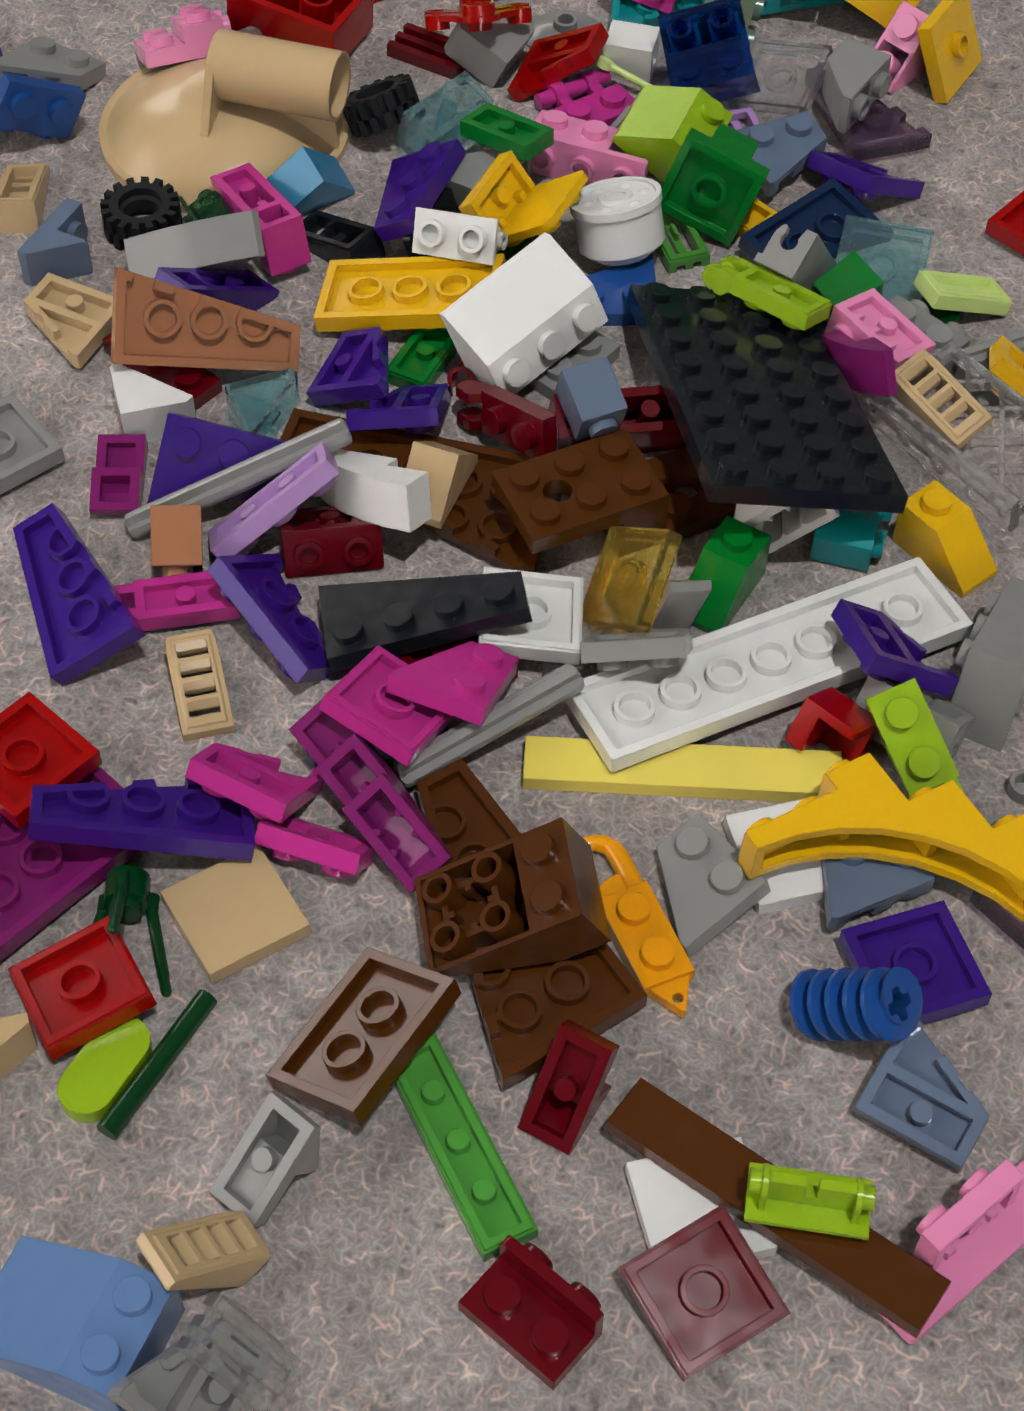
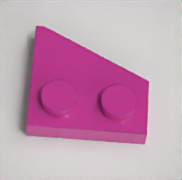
M469 641L391 671L386 692L482 726L516 675L519 657L505 653L494 645Z
M213 743L190 759L185 774L186 778L202 785V789L208 794L219 798H229L249 808L250 813L255 817L282 823L319 794L325 784V781L314 767L311 768L307 778L278 771L281 764V759L263 754H252L239 748L219 743Z

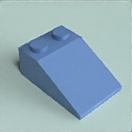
M21 1236L0 1271V1368L94 1411H126L106 1395L113 1385L163 1352L185 1311L180 1291L165 1290L155 1273L121 1258Z

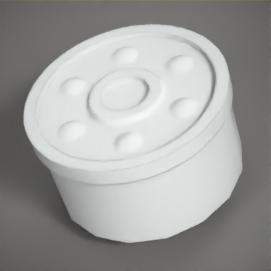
M623 176L591 183L581 189L580 199L569 207L570 213L574 217L580 254L603 265L621 266L639 262L658 249L666 237L661 207L663 199L662 188L657 181L650 178Z

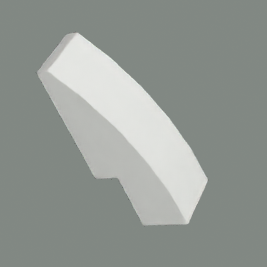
M342 449L332 452L335 456L339 474L335 477L333 485L324 494L319 496L326 503L360 520L409 533L432 519L428 472L398 467L397 458Z

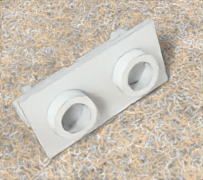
M416 207L412 253L495 265L496 253L499 250L504 251L508 245V234L501 231L499 219Z

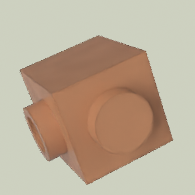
M150 505L151 566L153 568H162L163 577L193 573V568H203L201 505Z

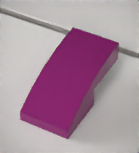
M840 330L821 334L822 342L827 346L826 352L838 364L851 390L887 397L898 394L892 348L875 337L855 341Z
M98 434L96 467H92L90 515H125L141 507L148 456L146 434Z

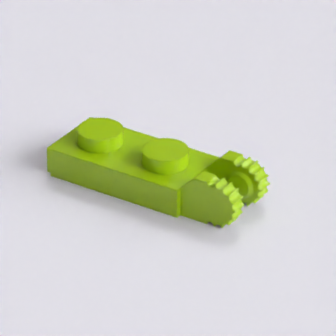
M728 255L719 261L720 264L717 262L711 263L703 268L704 271L701 272L703 274L701 277L703 279L702 283L709 290H713L714 293L720 296L730 293L744 300V304L749 308L766 311L781 319V322L791 329L805 331L828 319L831 311V300L758 264L755 265L743 258L738 259L737 256Z
M915 678L864 700L908 798L923 787L930 786L934 788L951 780H954L964 792L956 778L960 776Z

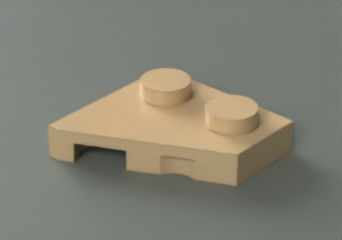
M49 272L23 300L26 314L69 362L78 369H81L103 343L102 339L112 332V295Z

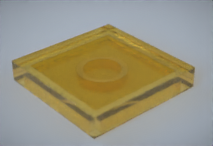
M610 526L583 602V622L591 626L649 633L678 553L682 535L670 529Z

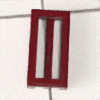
M407 22L403 26V32L398 31L395 35V41L390 40L387 43V56L449 79L458 81L467 71L446 55L444 46L449 37L433 31H426L425 28Z

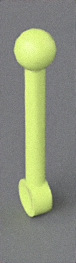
M600 55L596 61V65L600 69L611 71L640 88H643L645 85H652L614 64L606 56Z

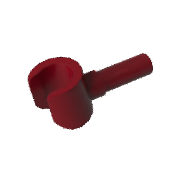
M462 359L460 360L459 367L453 368L447 376L451 396H453V388L457 383L465 380H475L472 370L464 366Z

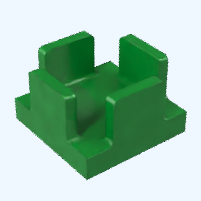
M720 124L712 137L691 128L661 187L663 196L661 201L662 211L730 247L770 172L769 168L752 159L759 145L758 142L725 124Z

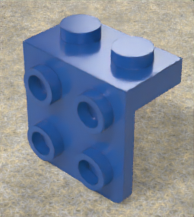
M4 72L0 79V130L4 132H13L14 130L29 132L44 139H49L51 136L69 139L86 95L79 86Z

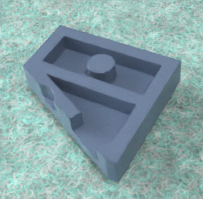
M809 111L736 130L759 144L752 159L770 169L761 187L767 197L774 195L778 191L779 183L788 175L795 177L803 170L811 150L825 151L827 142L826 134Z
M846 858L821 860L827 930H836L844 927L847 918L870 910L873 915L890 908L897 900H910L930 892L936 879L935 874L913 866L873 859Z
M920 1020L915 1031L906 1039L890 1043L854 1107V1113L959 1172H961L989 1120L987 1111L973 1092L965 1088L959 1079L957 1070L945 1054L941 1055L923 1030V1024Z

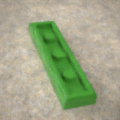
M436 1033L430 1034L393 1084L482 1261L485 1262L500 1255V1243L508 1235H511L519 1243L524 1244L538 1237V1228Z

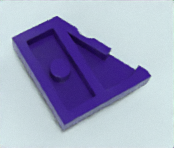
M811 150L806 167L821 173L820 180L826 183L835 178L843 187L845 184L851 186L852 195L870 201H875L877 195L920 199L925 182L915 178L893 177L887 174V169L839 153Z
M380 326L344 331L306 392L315 407L333 404L344 405L349 402L387 397L389 394L388 339Z
M840 599L833 610L831 617L843 634L842 640L853 649L861 662L860 668L868 676L881 682H886L889 678L902 683L915 678L921 689L947 697L950 696L959 682L958 677L950 670H940L923 664L921 660L927 650L905 634L883 612L844 599Z

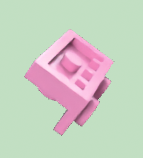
M874 288L834 305L824 332L840 330L855 341L871 337L877 338L893 349L895 370L921 349H925L932 355L936 346L934 341Z

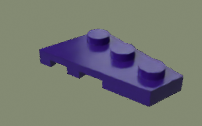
M458 138L442 144L434 141L423 147L420 151L392 160L374 230L383 243L414 233L416 207L432 209L466 154V150Z
M169 411L147 504L286 441ZM274 479L225 501L248 500Z
M279 553L218 556L207 571L219 585L221 595L227 601L234 604L247 620L251 633L257 639L264 642L276 657L280 670L287 677L294 680L296 684L327 679L332 674V669L327 660L325 640L316 623L300 613L297 603L302 597L296 585L291 583L285 584L280 574L285 564Z

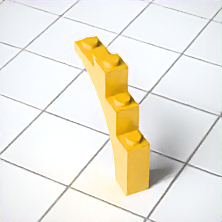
M870 752L852 761L843 759L836 762L824 773L818 797H807L800 801L791 811L774 819L770 817L762 818L753 823L744 834L737 863L741 866L748 879L785 866L825 859H873L917 867L955 880L997 902L1024 922V814L1018 817L1015 814L1006 815L991 826L954 780L948 781L934 789L930 786L923 787L907 799Z

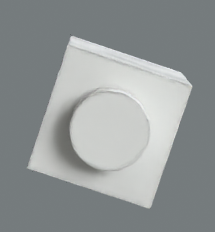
M612 20L607 33L609 37L600 55L610 58L614 64L650 83L658 61L660 27ZM609 71L611 74V79L627 81L624 78Z

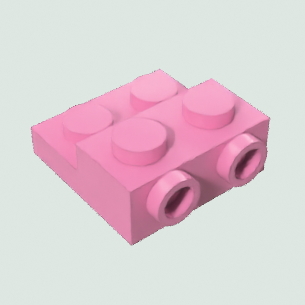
M203 4L182 6L179 8L180 14L170 16L172 33H167L166 28L150 29L142 32L143 38L133 40L136 55L147 69L206 58L215 32L220 28L232 30L228 15H222L221 10L212 11L204 9Z

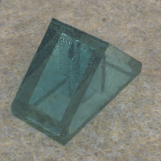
M289 368L224 384L228 416L232 426L237 429L275 438L290 418L293 409L297 408L300 404L297 371Z

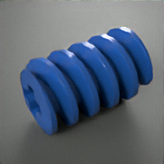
M881 966L873 969L867 967L857 969L845 967L838 970L832 968H824L822 970L810 968L800 971L793 980L790 989V1010L793 1021L799 1031L808 1039L819 1042L828 1040L836 1042L846 1040L853 1042L864 1040L871 1042L882 1040L898 1042L906 1039L915 1031L921 1018L923 1006L921 986L914 974L907 968L900 966L893 968Z

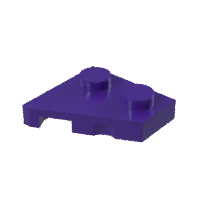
M449 384L402 386L391 391L386 398L370 400V409H349L346 411L348 428L350 431L405 428V432L408 434L431 432L434 430V426L440 425L451 403Z

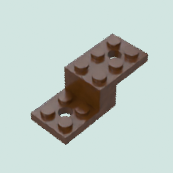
M626 428L492 471V487L532 554L602 531L622 561L717 528L726 516L734 518L736 504L708 502L686 447L646 460ZM680 487H690L695 489L698 494L688 497L683 493L675 492V490ZM553 493H561L568 496L569 499L557 502L554 499L546 498V496Z

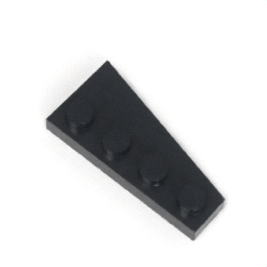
M521 571L318 586L326 654L332 672L355 667L378 645L391 654L398 656L533 621Z

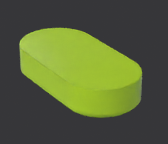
M134 1017L87 1042L61 1075L57 1085V1095L63 1111L69 1118L82 1123L101 1120L152 1053L153 1045L149 1030L140 1019Z

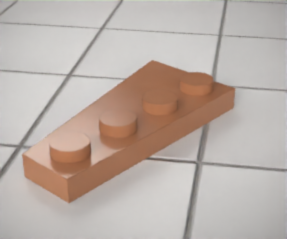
M114 266L111 362L113 364L298 372L300 325Z

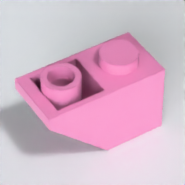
M905 1L901 3L874 47L877 50L892 55L888 72L892 75L891 85L888 90L890 94H893L926 70L917 29L929 15Z

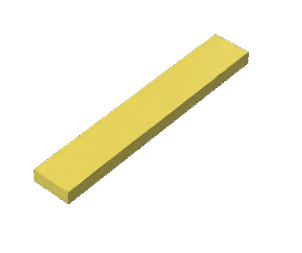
M526 736L523 789L790 802L810 796H818L824 773L833 764L842 760V752L687 744L611 773L590 739Z

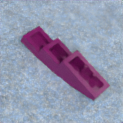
M321 700L288 730L318 765L315 770L344 804L343 812L408 892L413 893L416 891L415 878L443 867L453 856L427 817L373 744L319 710Z

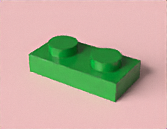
M490 103L484 104L459 120L460 136L473 140L483 147L492 148L502 153L512 150L519 161L527 162L554 144L553 128Z

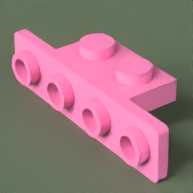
M542 109L534 119V121L554 129V144L532 159V173L556 179L583 170L588 177V181L584 186L614 177L639 176L647 178V159L616 151L618 146L611 140L618 128L610 127L605 122L599 120L587 121L571 117L560 110L547 111ZM483 147V151L492 149L488 147Z
M1006 1159L991 1173L984 1167L979 1169L959 1190L958 1194L962 1198L948 1210L942 1204L938 1205L917 1226L916 1231L920 1234V1238L912 1256L949 1279L951 1284L917 1338L882 1316L908 1344L916 1343L1024 1246V1160L1015 1167Z

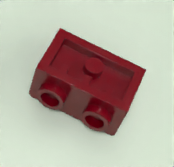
M333 506L299 508L294 516L281 526L285 572L289 578L376 570L384 567L381 526L355 518Z
M508 1235L500 1243V1257L458 1301L459 1311L549 1388L554 1390L602 1335L604 1314L600 1310L601 1304L597 1297L583 1284L573 1281L570 1285L554 1272L551 1260L541 1249L530 1242L522 1245L511 1235Z

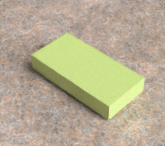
M919 270L913 283L933 309L1007 316L1013 304L1010 297L993 277Z

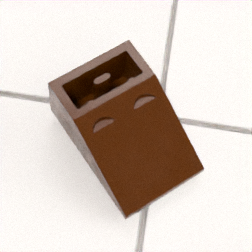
M562 817L414 879L428 969L449 977L559 962L611 942L591 845Z

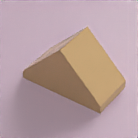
M413 441L406 468L426 471L429 474L432 519L424 524L439 529L442 528L478 462L477 454L434 441Z

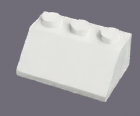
M546 232L439 313L464 366L472 370L475 380L490 386L497 385L514 394L518 393L608 321L593 283L554 238Z

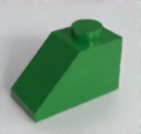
M726 516L704 546L690 580H711L712 591L691 626L710 633L730 624L766 572L771 535Z

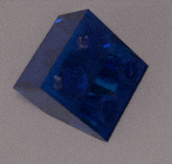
M715 0L657 16L671 86L702 88L719 102L761 92L741 0Z

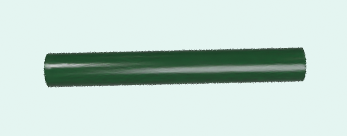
M202 989L197 991L96 1126L103 1135L112 1140L117 1139L215 1007L217 1000L213 995Z

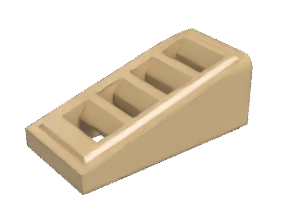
M49 164L6 165L0 180V233H35L40 227L50 176Z
M925 349L919 350L895 370L898 394L891 397L955 450L958 451L992 423V416ZM935 388L937 392L926 400L924 396ZM949 401L954 403L943 413L940 414L938 412ZM965 412L969 417L953 428L950 423Z
M204 629L167 636L164 639V646L184 742L235 732L215 631L213 629ZM210 670L212 671L211 673H206V674H201V675H196V676H191V677H185V678H182V677H181V676H184V675H189V674H194V673H199V672H204V671H210ZM216 690V692L214 693H208L186 698L185 696L190 694ZM216 707L220 708V712L191 718L189 716L190 712Z
M243 1211L221 1212L144 1231L135 1240L140 1251L167 1291L242 1287L270 1258V1250Z

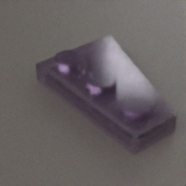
M825 69L807 72L805 86L848 157L864 161L930 147L932 134L924 127L915 129L906 122L907 114L897 106L889 108L878 98L870 106L867 115L862 121L857 120L845 134L837 131L821 93Z

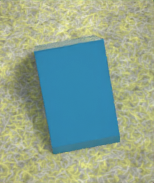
M304 146L266 179L301 215L355 194L354 187L334 156Z

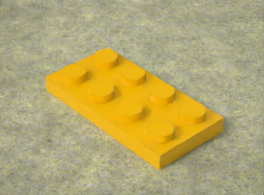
M504 253L496 254L495 265L436 256L330 260L313 317L317 332H344L380 326L382 331L446 328L439 313L506 262Z

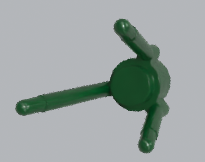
M133 865L113 867L107 873L104 894L98 897L97 912L93 923L109 915L107 931L109 934L114 935L119 931L120 923H134L141 918L142 914H145L160 992L163 997H169L172 989L158 913L160 896L150 892L151 878L144 869Z

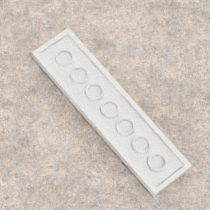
M916 557L693 638L692 651L686 658H679L680 664L677 666L650 668L648 667V660H636L628 662V668L602 671L583 678L585 684L583 690L569 697L565 702L609 771L613 773L801 702L806 697L829 687L838 688L867 677L868 675L860 668V660L853 649L842 640L843 634L831 617L840 599L883 612L905 634L927 650L926 654L969 638L974 623L922 559Z

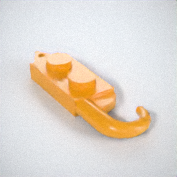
M594 834L583 837L591 845L592 852H598L606 856L616 874L600 885V891L610 937L627 970L645 991L647 997L655 1000L679 1017L685 1018L689 981L694 980L695 969L649 883L643 880L628 850L619 841L606 835ZM673 1000H680L681 1002L676 1003Z

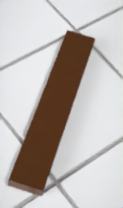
M641 1077L607 1120L606 1131L718 1206L724 1204L727 1211L742 1222H744L749 1163H769L774 1165ZM744 1222L915 1338L918 1337L951 1284L949 1279L870 1227L869 1239L862 1240Z

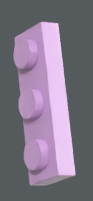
M323 442L319 443L208 531L210 551L216 557L245 555L257 544L259 536L272 526L280 527L287 523L296 513L297 507L310 496L318 497L324 494L333 485L335 477L339 474L333 453Z

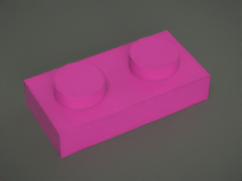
M289 816L282 823L265 820L258 822L255 835V844L271 848L270 854L272 856L292 862L305 859L321 864V871L335 877L349 878L352 875L356 876L373 863L375 850L365 839Z

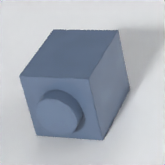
M605 356L561 370L555 391L575 441L588 437L593 439L619 430L628 406L608 357Z

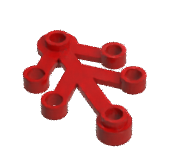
M459 0L460 10L435 9L424 11L426 31L450 29V22L467 24L469 32L492 30V22L500 21L502 18H506L508 24L532 22V10L529 3H512L495 7V2H491V0Z

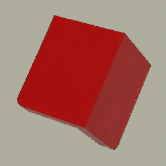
M829 687L806 697L785 740L800 751L822 742L833 751H841L844 759L852 761L865 754L877 732V728L869 712L834 687Z

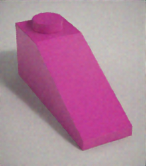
M250 163L210 177L212 186L228 214L258 210L265 256L255 260L271 277L292 273L297 267L312 262L302 215Z

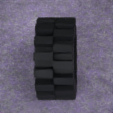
M409 74L390 75L384 80L373 81L374 83L370 85L365 84L360 87V90H354L349 93L350 95L347 98L343 114L353 137L360 138L363 136L365 138L373 133L375 135L381 134L386 129L392 130L396 128V125L405 124L408 122V119L416 117L417 113L422 111V105Z
M141 176V182L135 183L132 177L126 179V186L117 182L113 185L114 192L107 189L104 193V199H101L100 202L105 235L110 244L114 243L115 248L119 251L125 248L124 239L183 224L177 191L174 192L173 186L169 183L163 186V180L155 178L154 182L150 183L149 177ZM139 214H151L145 217H133Z

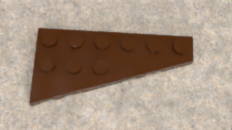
M294 408L280 439L288 441L342 417ZM397 428L350 431L352 443L340 449L397 458L398 467L402 468L407 466L413 441H434L477 454L478 462L442 528L439 529L426 524L421 526L504 569L528 572L537 571L543 551L532 554L492 487V471L532 459L531 457L522 453L427 434H408L405 430ZM553 493L546 496V498L560 502L562 494Z
M462 758L416 782L421 810L453 856L444 866L521 834ZM607 943L559 962L469 974L503 1091L543 1067L558 1028L567 1019L596 1034H600L644 1008L647 1002L645 991Z

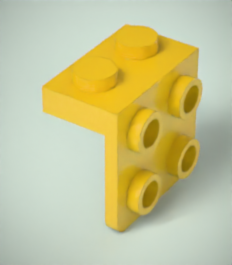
M512 150L497 156L458 208L462 214L499 219L501 231L508 234L507 246L514 247L526 238L536 235L540 236L544 232L548 234L555 232L562 223L560 218L565 211L580 199V191L588 181V177L581 170L535 185Z

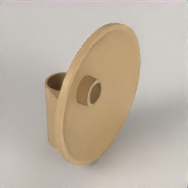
M220 28L215 32L210 42L206 58L149 69L144 67L119 86L107 101L99 121L98 134L103 159L110 172L123 186L127 185L126 179L132 177L135 183L141 182V176L149 177L150 183H153L155 178L163 180V186L169 183L173 186L174 192L177 191L181 212L201 215H226L228 212L212 186L211 176L250 163L267 179L302 146L334 156L338 163L341 161L350 138V129L343 114L351 80L349 54L342 50Z

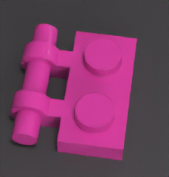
M587 69L578 73L576 79L566 83L558 81L547 85L545 91L534 95V103L540 111L553 107L554 109L552 110L563 111L571 117L587 121L599 120L611 126L627 105L631 106L635 98L619 83L607 88L603 87L611 83L612 79L609 71ZM579 95H585V97H582L575 101L572 100V98L577 97Z

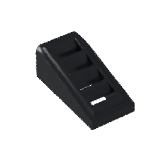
M319 210L313 211L303 219L310 253L328 263L330 260L385 258L386 252L383 242L372 226ZM322 228L325 229V230H323L319 235L316 234V233H317L318 231H320Z

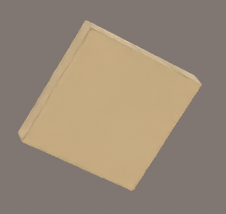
M258 844L255 845L251 861L225 859L160 891L164 906L211 985L311 935L308 920Z

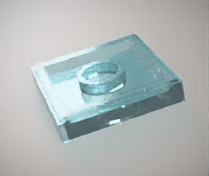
M846 215L835 262L837 264L852 251H855L884 281L882 296L886 300L890 301L898 294L908 301L919 299L921 293L913 283L919 270H926L934 231Z

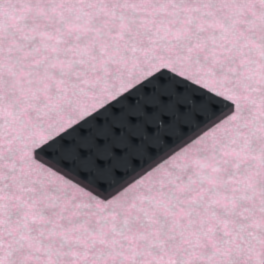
M650 282L646 285L630 284L627 303L708 502L903 514L909 496L841 369L826 352L827 346L822 342L821 332L817 325L805 331L791 329L785 326L781 319L766 311L749 308L744 304V300L730 293L720 296L704 286H692L690 289L670 288L658 282Z

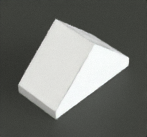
M112 364L109 367L124 434H146L148 442L162 439L169 411L196 418L193 395L122 364Z

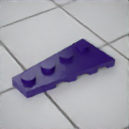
M51 503L13 527L50 678L64 686L146 636L61 509Z
M185 778L184 786L157 787L154 779L133 780L132 784L125 789L110 790L104 782L32 786L27 839L52 843L100 846L111 849L121 848L161 852L164 854L251 861L255 848L254 815L250 813L249 808L229 798H219L208 794L202 789V785L188 778Z

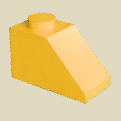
M937 480L932 481L908 497L903 514L898 513L892 537L893 542L911 557H920L935 577L961 599L997 575L998 569L969 506Z

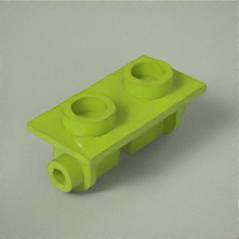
M750 1162L743 1221L868 1240L870 1211H873L875 1206L876 1186H872V1180L862 1177L855 1178L775 1166L769 1163Z

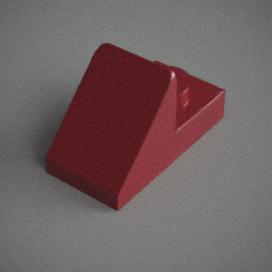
M569 1019L561 1023L517 1128L570 1155L611 1089V1085L605 1083V1080L620 1046Z

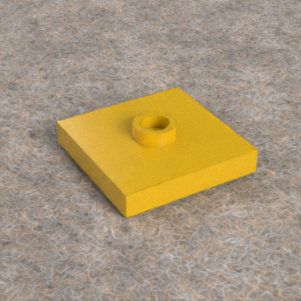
M942 0L917 29L932 98L936 103H948L982 61L970 0Z

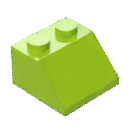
M645 85L638 93L611 141L627 154L647 159L648 171L664 183L691 128L712 137L720 124L728 126L733 114L702 88Z

